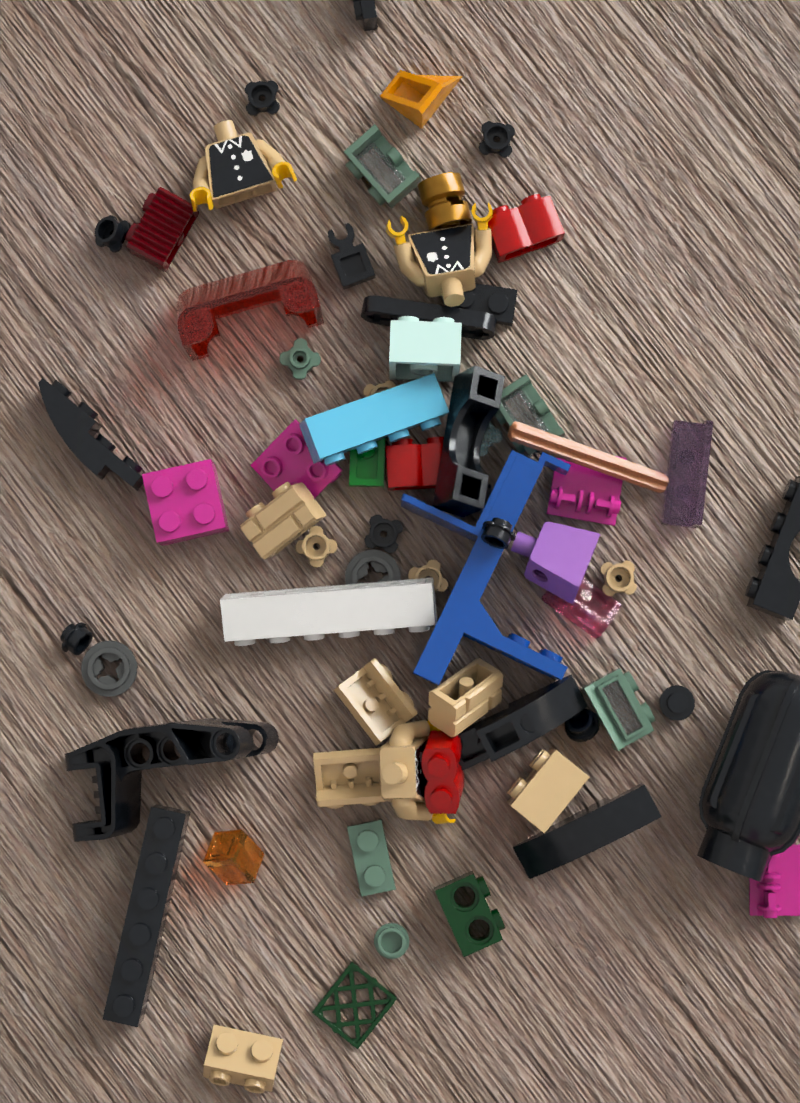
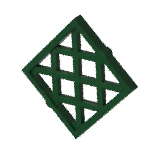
M351 961L312 1013L332 1028L334 1033H338L358 1049L394 1004L397 997L381 985L375 977L370 976ZM358 971L367 978L368 983L355 985L354 972ZM349 973L350 985L339 986ZM373 987H378L387 994V999L374 1000ZM368 988L370 1001L357 1002L356 989ZM351 990L352 1003L339 1004L338 992ZM334 992L335 1005L323 1006ZM386 1004L376 1017L375 1005ZM370 1006L372 1018L359 1020L357 1007ZM353 1008L354 1020L341 1022L340 1009ZM336 1010L337 1022L332 1023L323 1016V1011ZM371 1024L364 1034L360 1036L359 1025ZM355 1025L356 1038H350L342 1031V1027Z

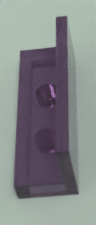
M674 420L672 423L667 468L669 483L664 494L661 521L663 525L695 529L702 525L713 421L705 420L703 423Z

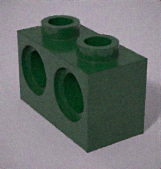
M472 870L434 887L437 898L464 957L503 940L500 930L506 927L498 909L496 908L492 911L489 909L485 898L491 896L483 876L476 878ZM462 886L470 887L474 891L473 900L466 905L459 904L454 899L455 891ZM482 919L489 924L488 932L484 936L474 937L469 933V926L474 920Z

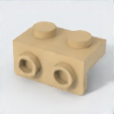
M376 658L372 659L334 689V692L376 746L389 737L396 726L408 722L418 714L411 697L399 689L393 681L390 670L384 664L379 663Z
M380 748L313 753L317 807L337 809L344 805L362 804L373 806L379 802H386L381 796Z
M214 1025L204 1062L203 1077L209 1078L211 1083L219 1086H228L232 1083L244 1086L245 1090L252 1093L272 1092L283 1039Z

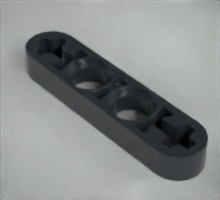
M375 295L364 298L361 317L365 321L390 326L391 320H398L401 316H414L419 318V321L433 322V319L438 317L452 318L454 322L462 323L461 337L478 340L493 338L497 322L494 315L483 311Z

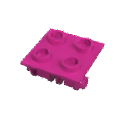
M295 419L250 466L273 491L286 482H289L291 485L302 482L315 499L330 483H334L342 475L341 472L343 470L337 463L328 466L325 465L324 460L313 463L299 426L300 423Z
M556 457L570 464L571 467L566 475L554 471L546 514L615 526L617 514H619L621 506L620 494L623 480Z
M793 844L785 852L771 856L762 882L749 878L750 916H763L764 918L800 916V844Z

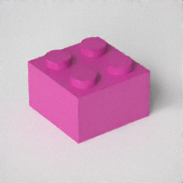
M211 459L142 474L156 543L165 546L229 531L217 471Z

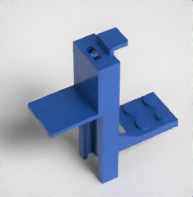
M512 450L475 527L412 496L403 494L401 507L475 542L413 674L439 685L462 636L549 678L556 681L562 680L568 668L561 664L563 657L544 648L538 653L528 648L530 641L514 633L509 634L508 638L503 636L481 604L480 598L504 550L485 543L481 539V535L483 533V523L485 521H492L493 518H501L508 521L512 525V532L543 467L546 466L560 474L566 475L571 467L570 464L545 452H542L538 461H535Z

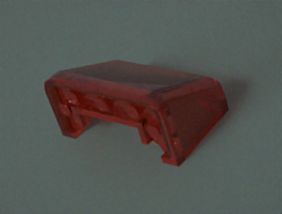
M287 260L183 291L176 303L177 324L182 345L191 360L195 361L209 357L208 346L210 341L214 337L221 336L216 319L278 301L283 302L286 316H299L305 321L308 328L324 324L318 295L307 266L298 260Z

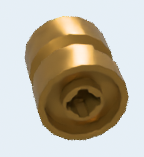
M450 172L435 175L421 181L417 185L422 205L429 208L425 212L429 231L472 223L468 202L461 200L465 195L459 173Z

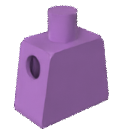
M548 521L544 522L538 539L518 531L511 551L529 558L524 573L526 579L566 602L573 604L600 534Z

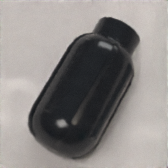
M765 670L755 674L745 683L738 696L705 780L699 801L700 818L707 830L697 856L759 882H762L771 856L785 852L795 844L800 835V676L783 671Z

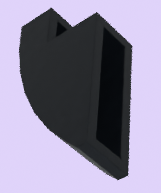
M640 783L610 800L604 798L549 827L545 834L540 832L513 846V849L528 878L531 879L606 846L662 816L645 784Z

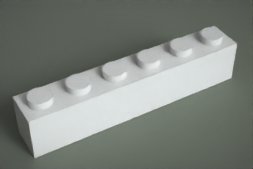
M433 577L225 594L220 599L224 642L234 641L235 646L252 645L256 643L255 639L269 638V643H284L290 641L291 636H304V640L313 641L324 639L325 634L339 633L340 638H351L359 636L360 631L373 630L374 635H388L395 633L394 628L407 627L409 632H425L430 630V626L436 625L437 621Z

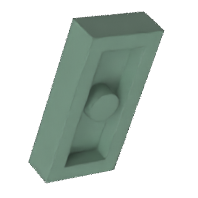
M382 819L347 826L361 897L396 890Z

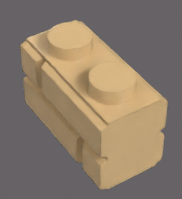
M286 482L271 493L275 499L266 506L261 502L246 512L248 520L242 523L240 528L264 560L275 556L326 517V513L319 503L314 500V496L304 483L300 482L291 485L289 482Z
M481 658L473 660L429 692V705L431 707L428 708V720L430 724L450 737L457 736L488 713V710H492L501 703L502 690L500 688L503 687V674Z

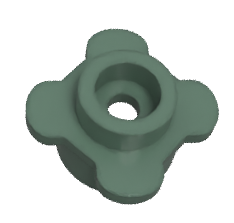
M303 338L296 339L294 346L287 352H282L279 357L280 363L283 366H288L293 372V377L297 380L305 379L307 373L321 363L319 353L313 352L308 347L307 341ZM298 356L304 358L302 362L297 361Z

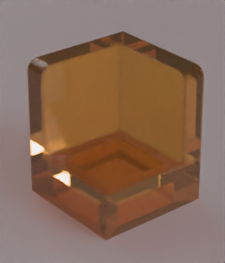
M242 829L214 832L203 862L226 885L254 883L264 857V852Z

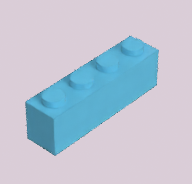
M435 373L305 418L299 426L313 463L324 460L325 465L328 466L346 459L344 453L356 449L358 454H362L377 448L376 441L388 437L390 443L410 436L408 430L420 426L422 431H426L442 424L440 418L448 414L449 410Z

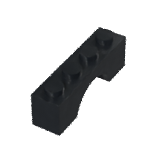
M475 365L454 376L432 507L460 517H465L484 509L489 475L485 474L481 469L480 449L487 426L500 409L505 376Z
M800 476L796 477L795 481L790 479L784 490L782 499L787 500L783 512H777L770 527V531L774 532L770 545L765 544L758 558V564H761L762 567L758 577L753 576L745 593V596L750 597L747 603L748 607L784 621L793 620L800 601V582L793 574L789 563L791 543L800 531Z

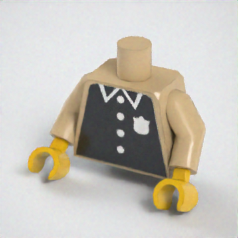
M226 120L215 124L213 127L218 142L205 146V156L199 159L193 178V190L190 193V199L194 212H197V206L200 204H208L209 210L213 209L214 204L215 209L277 191V186L279 189L283 188L281 183L283 179L292 178L295 182L297 178L291 164L285 162L281 154L264 140H255L252 133H244L237 136L233 121Z
M476 203L472 206L471 212L473 219L477 222V229H474L472 223L409 234V241H406L404 235L408 229L406 218L400 216V222L403 226L401 232L392 230L391 222L388 220L386 232L396 241L393 247L401 273L416 286L423 287L427 296H443L445 305L449 307L462 304L465 300L463 292L475 289V278L484 274L492 257L491 229L488 228V222L493 215L492 206L488 203L489 213L483 218L475 214Z
M429 720L399 724L393 729L390 740L380 747L381 796L383 800L392 803L396 814L402 819L430 821L432 819L435 824L454 823L456 819H449L447 814H431L425 804L424 791L427 779L422 771V755L429 733L440 730L430 724Z

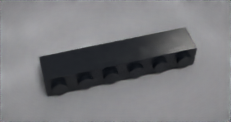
M158 804L151 806L103 1020L138 1027L144 1020L190 811Z

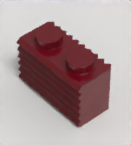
M159 187L156 194L150 193L145 200L142 208L144 215L139 224L134 222L131 225L125 240L127 241L126 247L131 254L166 272L197 219L199 211L197 209V212H194L190 202Z

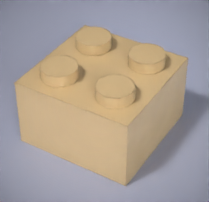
M550 748L548 751L541 749L529 764L533 769L525 780L519 776L507 791V794L511 796L507 803L544 834L590 778L558 750Z

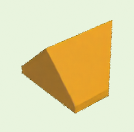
M400 70L380 97L422 129L463 76L415 75Z

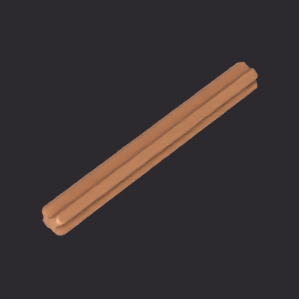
M517 421L511 424L508 431V438L512 442L658 493H663L669 483V478L664 473Z

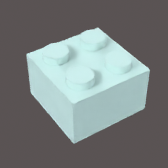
M401 316L398 320H391L389 380L413 381L435 373L437 381L453 382L454 376L458 375L460 371L462 323H456L454 319L447 317L435 318L433 322L419 321V318L414 316Z

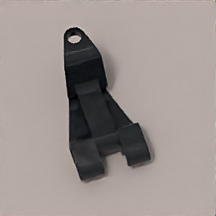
M206 718L124 729L70 753H65L66 771L96 768V776H92V783L98 784V791L93 792L94 798H99L100 806H95L96 814H101V820L72 824L74 842L104 840L130 833L137 828L140 822L142 770L221 762L272 752L278 744L279 736L277 730L273 725L264 722ZM256 730L260 732L263 738L260 748L254 744L253 740ZM144 745L149 748L150 756L148 761L142 755ZM174 747L177 748V750H178L179 754L181 755V757H178V756H177V754L175 753Z

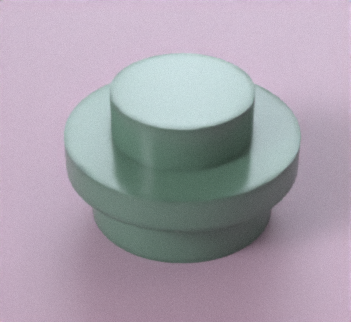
M386 923L375 934V948L381 956L387 959L401 957L409 947L408 932L400 924Z

